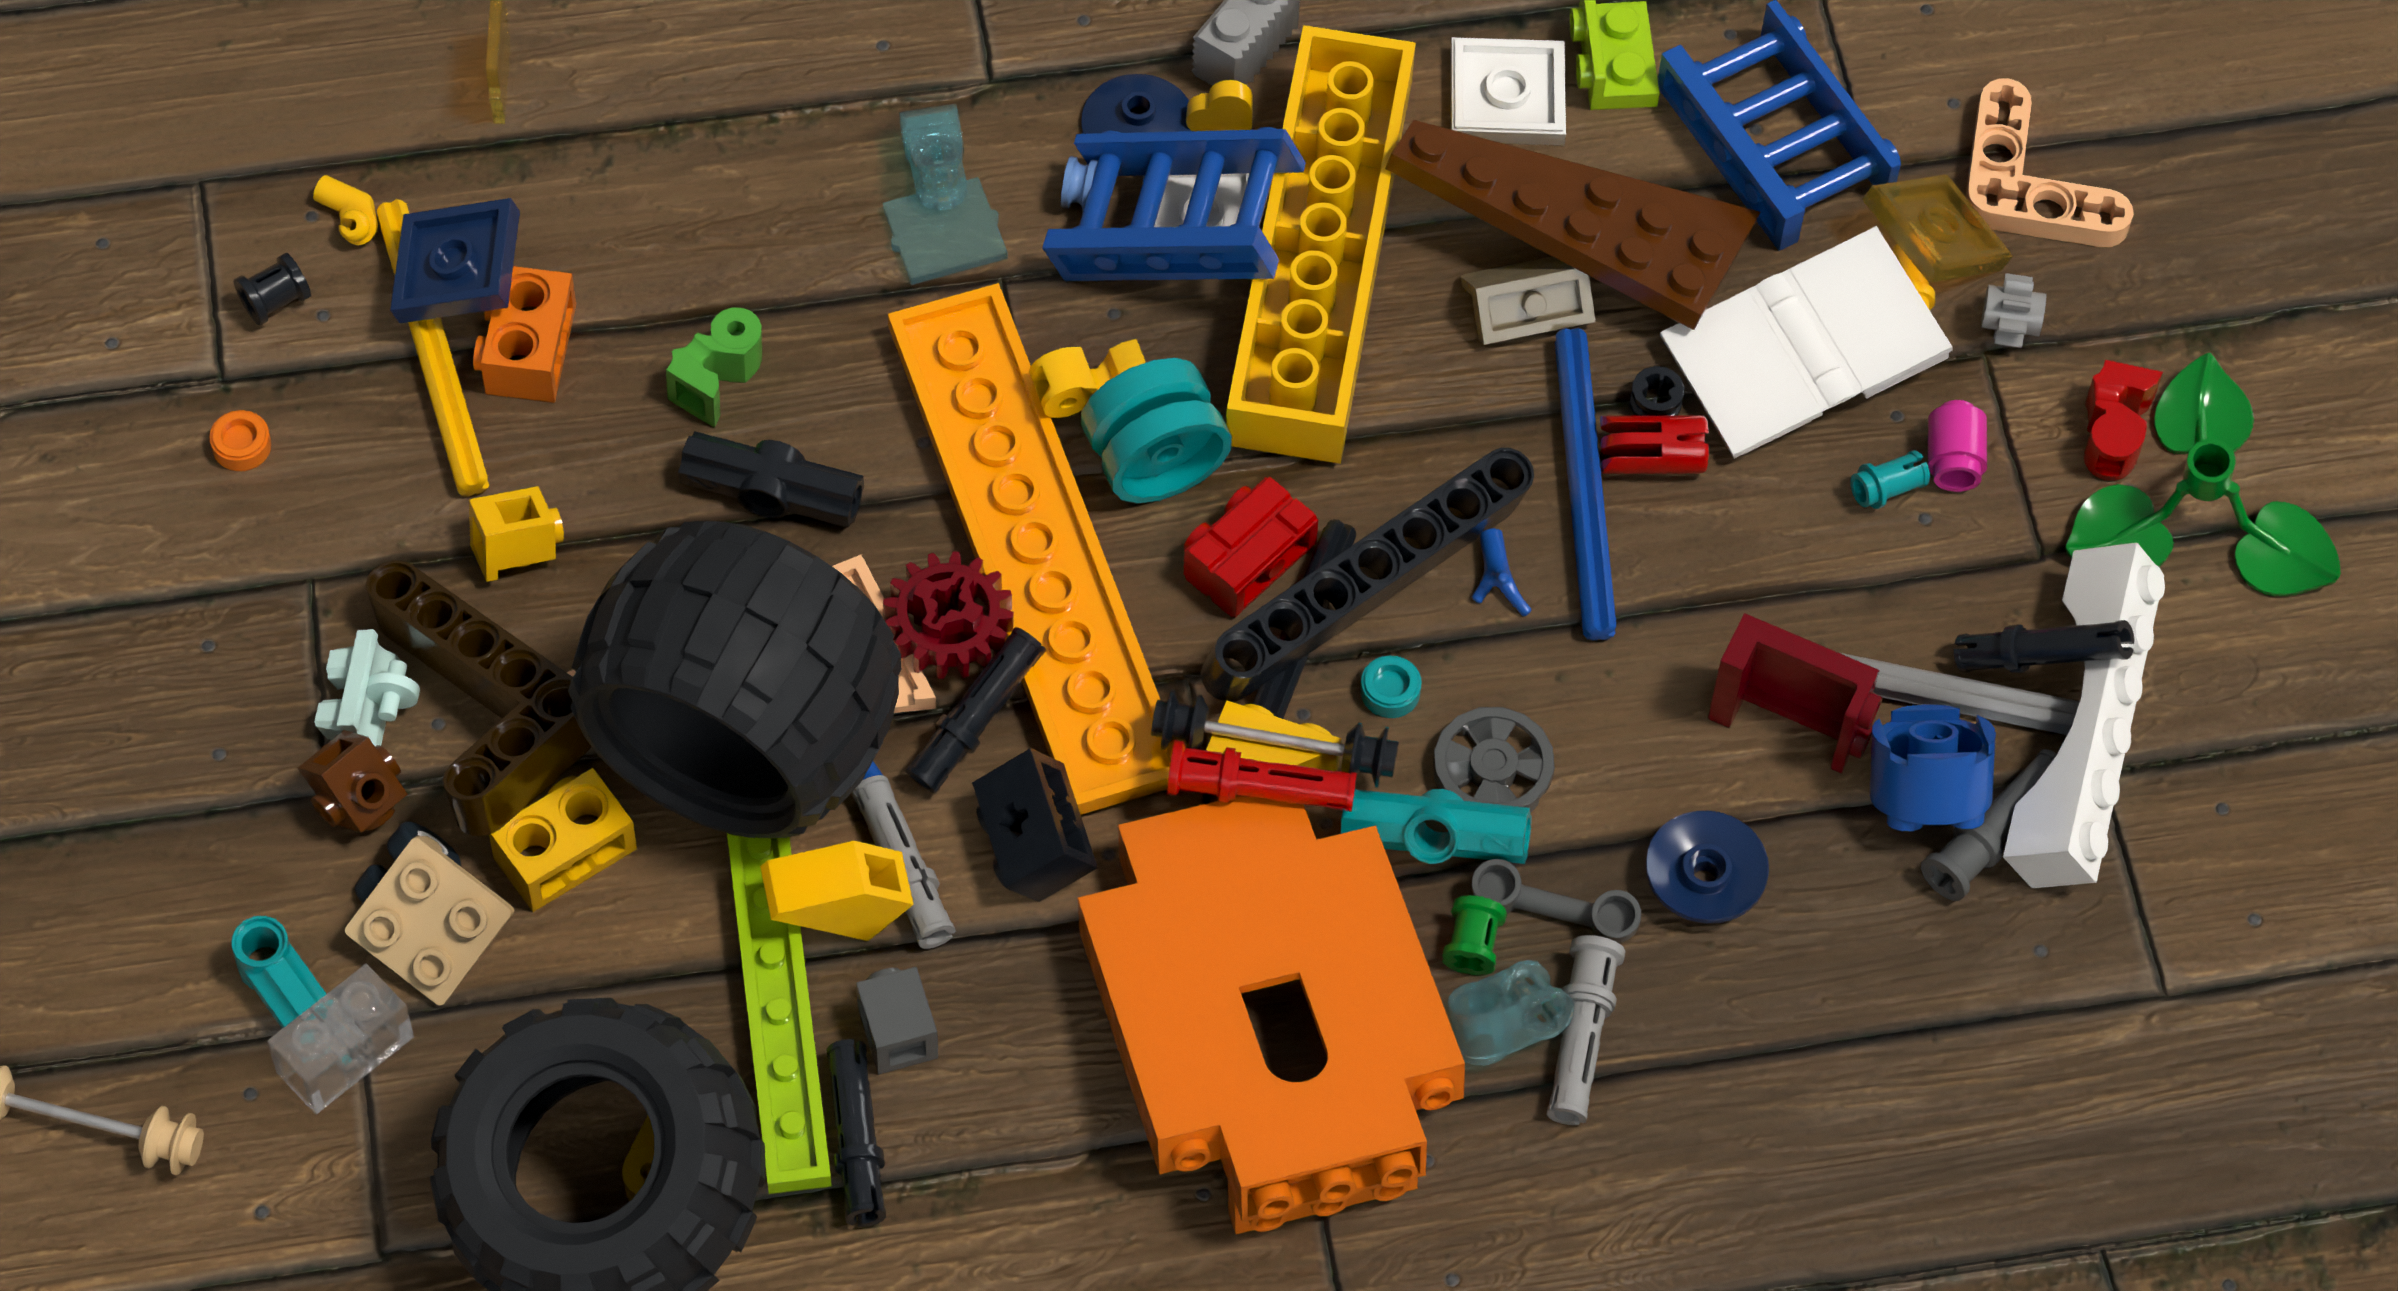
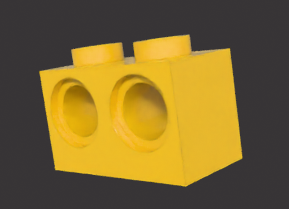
M594 768L578 777L569 776L560 780L549 790L545 797L522 809L505 826L489 835L494 860L532 912H535L637 850L633 820ZM582 815L598 817L595 822L587 825H579L573 822ZM532 846L546 848L542 854L537 856H524L520 854L523 850Z

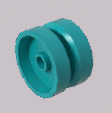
M1178 358L1158 359L1129 368L1108 380L1090 396L1081 412V426L1092 449L1102 458V470L1113 492L1123 501L1133 503L1154 502L1183 493L1209 477L1222 465L1231 451L1232 436L1220 412L1210 403L1211 393L1200 371L1191 361Z

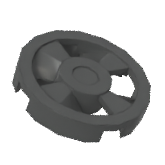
M1478 707L1457 716L1442 730L1433 756L1434 782L1438 789L1453 791L1463 801L1530 808V813L1538 806L1539 799L1550 788L1555 770L1553 747L1544 730L1525 714L1504 707ZM1515 726L1521 728L1532 737L1531 745L1519 753L1507 742ZM1456 735H1467L1475 747L1471 750L1452 741ZM1517 774L1536 783L1530 791L1519 798H1516L1509 788L1514 783ZM1473 782L1478 787V790L1474 797H1471L1460 788Z

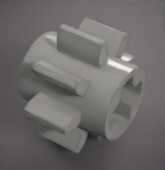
M2005 273L2003 287L1987 286L1981 328L1995 330L1994 344L2022 348L2024 335L2040 336L2045 313L2046 294L2032 292L2034 282H2032L2033 277Z

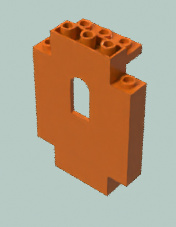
M1236 796L1235 801L1229 800L1228 803L1215 801L1119 824V859L1128 885L1078 897L1079 931L1159 1175L1176 1170L1184 1172L1194 1171L1205 1166L1208 1162L1221 1159L1228 1179L1229 1217L1236 1235L1252 1230L1258 1232L1271 1231L1288 1221L1312 1215L1330 1216L1351 1205L1375 1199L1389 1201L1402 1196L1407 1191L1418 1189V1177L1426 1176L1427 1140L1416 1110H1437L1449 1105L1452 1101L1464 1099L1465 1062L1376 825L1316 840L1304 804L1246 796ZM1299 979L1326 1052L1327 1063L1316 1077L1303 1082H1289L1276 1077L1267 1068L1241 993Z

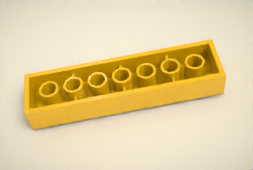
M1303 25L1282 129L1287 130L1305 160L1306 165L1304 172L1274 173L1262 232L1278 256L1279 262L1274 279H1252L1226 413V426L1232 436V447L1341 464L1395 176L1394 173L1385 168L1391 153L1402 138L1412 84L1415 42Z

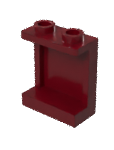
M1744 613L1720 660L1708 719L1730 728L1743 700L1837 739L1838 742L1830 769L1842 774L1850 756L1861 759L1871 739L1872 723L1883 698L1874 693L1880 670Z

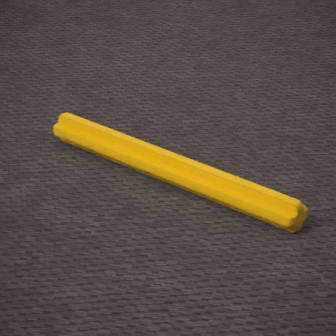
M400 199L390 203L383 202L377 208L378 221L394 276L396 273L403 215L409 214L407 203ZM441 318L408 322L457 491L464 497L482 494L489 487L488 476Z

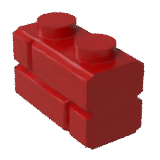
M1270 476L1268 478L1265 477L1253 489L1243 486L1237 490L1227 502L1224 509L1225 514L1212 526L1205 522L1196 527L1188 536L1183 547V575H1185L1186 580L1205 596L1209 595L1212 602L1231 618H1236L1317 544L1319 519H1317L1316 514L1297 498L1293 499L1290 493Z

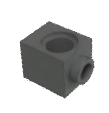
M917 967L905 970L898 968L882 969L871 974L866 980L856 983L858 1012L878 1075L938 1058L937 1029Z

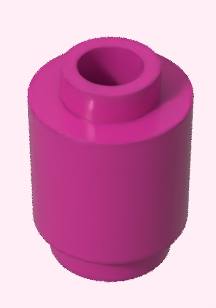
M1964 400L1945 402L1928 416V468L1934 476L1935 484L1941 489L1954 492L1971 490L1981 483V476L1987 470V416L1981 409Z

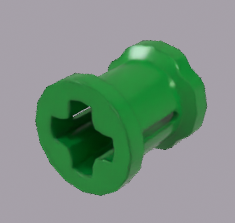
M1474 895L1460 896L1454 899L1452 903L1451 913L1455 918L1451 943L1444 947L1442 962L1448 968L1459 973L1475 976L1491 974L1494 972L1496 965V955L1493 953L1497 929L1504 925L1507 911L1500 903L1489 898Z

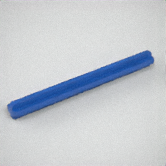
M1564 328L1556 334L1555 352L1583 635L1591 641L1599 639L1608 640L1614 637L1617 625L1587 334L1583 329L1574 328L1570 330Z

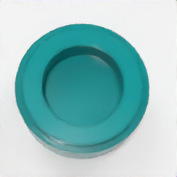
M1382 656L1373 660L1366 666L1361 678L1360 694L1364 705L1375 715L1384 718H1399L1407 715L1417 706L1420 699L1422 684L1420 673L1415 665L1399 656Z

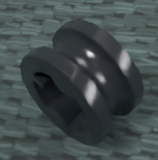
M1660 366L1645 368L1639 372L1633 381L1630 395V408L1633 415L1678 416L1684 397V384L1681 377L1673 370ZM1657 389V395H1660L1661 391L1668 394L1667 401L1657 403V397L1649 401L1646 398L1647 390Z

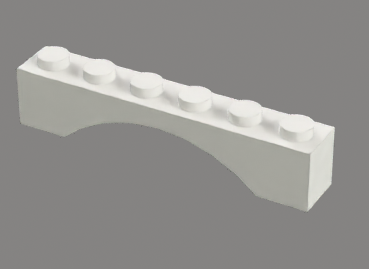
M2138 543L2074 550L2062 601L2073 615L2076 624L2088 625L2126 620L2132 627L2135 642L2134 644H2121V646L2131 647L2134 651L2131 658L2127 660L2084 661L2085 673L2082 696L2072 727L2057 756L2040 779L2015 804L2003 858L2031 888L2097 883L2101 860L2108 849V828L2113 806L2119 799V779L2124 756L2131 745L2130 729L2136 702L2142 695V675L2147 652L2153 645V625L2158 602L2163 597L2165 590L2164 574Z

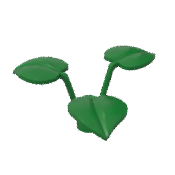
M2211 353L2200 356L2180 371L2165 389L2156 407L2154 428L2162 446L2172 453H2188L2183 480L2177 483L2176 490L2164 506L2154 513L2152 500L2138 488L2117 484L2099 489L2083 503L2078 511L2072 533L2065 548L2068 556L2072 559L2074 550L2138 543L2151 560L2160 567L2171 554L2174 544L2171 533L2161 522L2172 514L2184 496L2190 494L2198 500L2214 501L2225 495L2230 500L2240 528L2248 533L2238 542L2234 557L2240 576L2253 589L2265 595L2288 597L2332 585L2340 578L2341 574L2338 553L2331 538L2316 518L2303 508L2288 502L2273 501L2262 507L2257 515L2255 524L2248 518L2239 495L2240 486L2231 480L2236 464L2234 452L2240 449L2249 439L2253 429V410L2243 390L2225 373Z

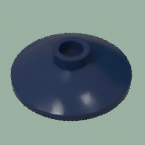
M1147 74L1122 75L1103 83L1089 96L1082 111V133L1093 134L1104 131H1117L1120 133L1191 131L1186 124L1189 100L1178 87L1160 77ZM1139 110V111H1144V112H1146V113H1144V114H1134V113H1132L1131 111Z
M1693 811L1669 820L1654 835L1646 856V875L1657 899L1671 912L1694 922L1722 923L1742 916L1759 901L1767 885L1769 861L1759 837L1742 821L1721 812ZM1699 871H1708L1713 874L1716 880L1710 882L1702 881L1696 878L1694 874Z

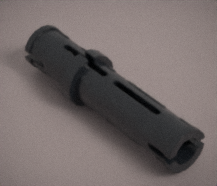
M2126 620L2030 630L2023 628L2021 624L2006 626L2002 632L1971 635L1965 633L1958 635L1954 644L1957 646H1967L1968 649H1954V659L1957 668L1964 673L1973 670L2006 668L2011 673H2022L2034 665L2108 659L2127 660L2131 658L2134 649L2122 647L2121 644H2134L2135 639L2132 627Z
M1015 627L1012 630V633L1003 643L1004 645L982 670L960 702L952 709L948 716L942 714L935 723L937 730L922 751L918 753L911 764L905 769V772L914 781L928 791L937 794L949 774L966 753L973 754L980 745L978 738L986 726L1017 689L1029 670L1046 652L1045 647L1041 646L1042 644L1023 629Z
M844 1039L830 1044L826 1049L829 1072L831 1074L835 1125L838 1135L839 1153L834 1155L835 1172L842 1177L846 1222L852 1226L858 1222V1227H867L879 1224L886 1218L880 1180V1168L883 1169L885 1166L883 1149L877 1146L875 1137L874 1114L867 1070L866 1044L860 1040L854 1044V1039Z

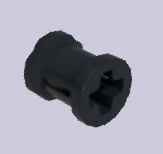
M288 253L277 257L276 264L254 276L246 278L241 275L233 281L244 308L257 325L268 322V314L296 299L304 301L311 297V291L304 275L295 260Z

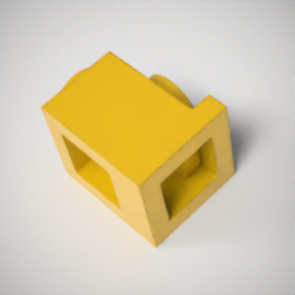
M539 486L469 499L470 546L486 582L498 580V570L525 567L530 564L556 559V544L564 541L563 524L558 509L556 507L548 508Z

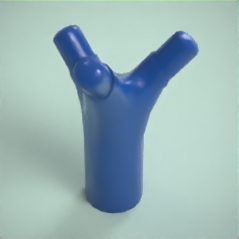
M1487 529L1480 534L1484 573L1479 586L1472 595V599L1476 603H1482L1490 590L1496 586L1523 617L1527 616L1531 612V608L1522 598L1512 577L1503 533L1499 529Z

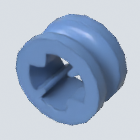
M1069 157L1061 191V207L1069 208L1071 204L1078 203L1082 206L1083 211L1098 161L1091 160L1089 164L1082 165L1078 162L1077 157Z

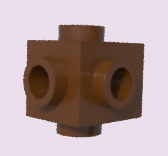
M343 730L298 767V770L316 794L311 798L314 808L332 827L339 825L361 833L364 830L370 831L378 828L393 816L395 812L393 806L408 795L396 778L401 773V770L391 754L380 745L374 746L369 737Z

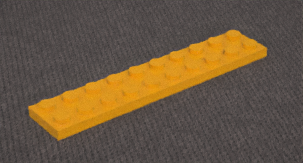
M999 283L888 313L890 333L975 559L977 557L983 559L984 576L995 571H999L1002 574L1001 590H1011L1012 609L1010 611L1014 612V628L1018 627L1028 632L1046 649L1044 655L1040 657L1022 679V684L1049 756L1064 763L1080 815L1167 790L1174 740L1172 739L1165 750H1161L1162 737L1151 736L1155 706L1160 697L1052 419L1045 415L1029 373L1030 362ZM1011 631V632H1006V633H1007V638H1008L1009 635L1012 633V631Z

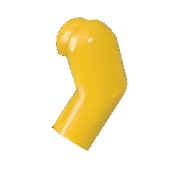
M328 175L322 176L315 186L313 199L339 212L341 225H338L342 237L354 245L366 244L373 239L378 229V220L372 197L368 193Z

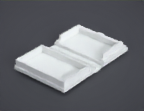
M1877 226L1782 273L1766 278L1757 285L1706 309L1695 330L1678 323L1660 332L1662 340L1734 459L1822 416L1823 411L1845 402L1861 392L1867 399L1948 359L1949 352L1953 351L1949 340Z

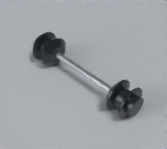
M1171 690L1168 701L1157 700L1151 736L1162 737L1161 750H1165L1172 739L1184 741L1186 748L1198 749L1203 745L1205 734L1210 733L1341 756L1342 772H1356L1357 775L1359 772L1371 774L1376 788H1379L1381 776L1393 778L1399 742L1387 740L1389 727H1385L1379 737L1375 738L1365 736L1363 725L1358 722L1347 733L1344 745L1208 721L1209 708L1200 694L1191 705L1180 704L1175 690Z

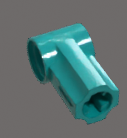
M254 916L244 920L236 927L232 936V950L239 975L249 988L255 990L290 1041L308 1040L323 1031L329 1021L337 1015V1008L290 944L284 926L274 918ZM262 947L277 949L271 958L263 961L249 958L255 950Z

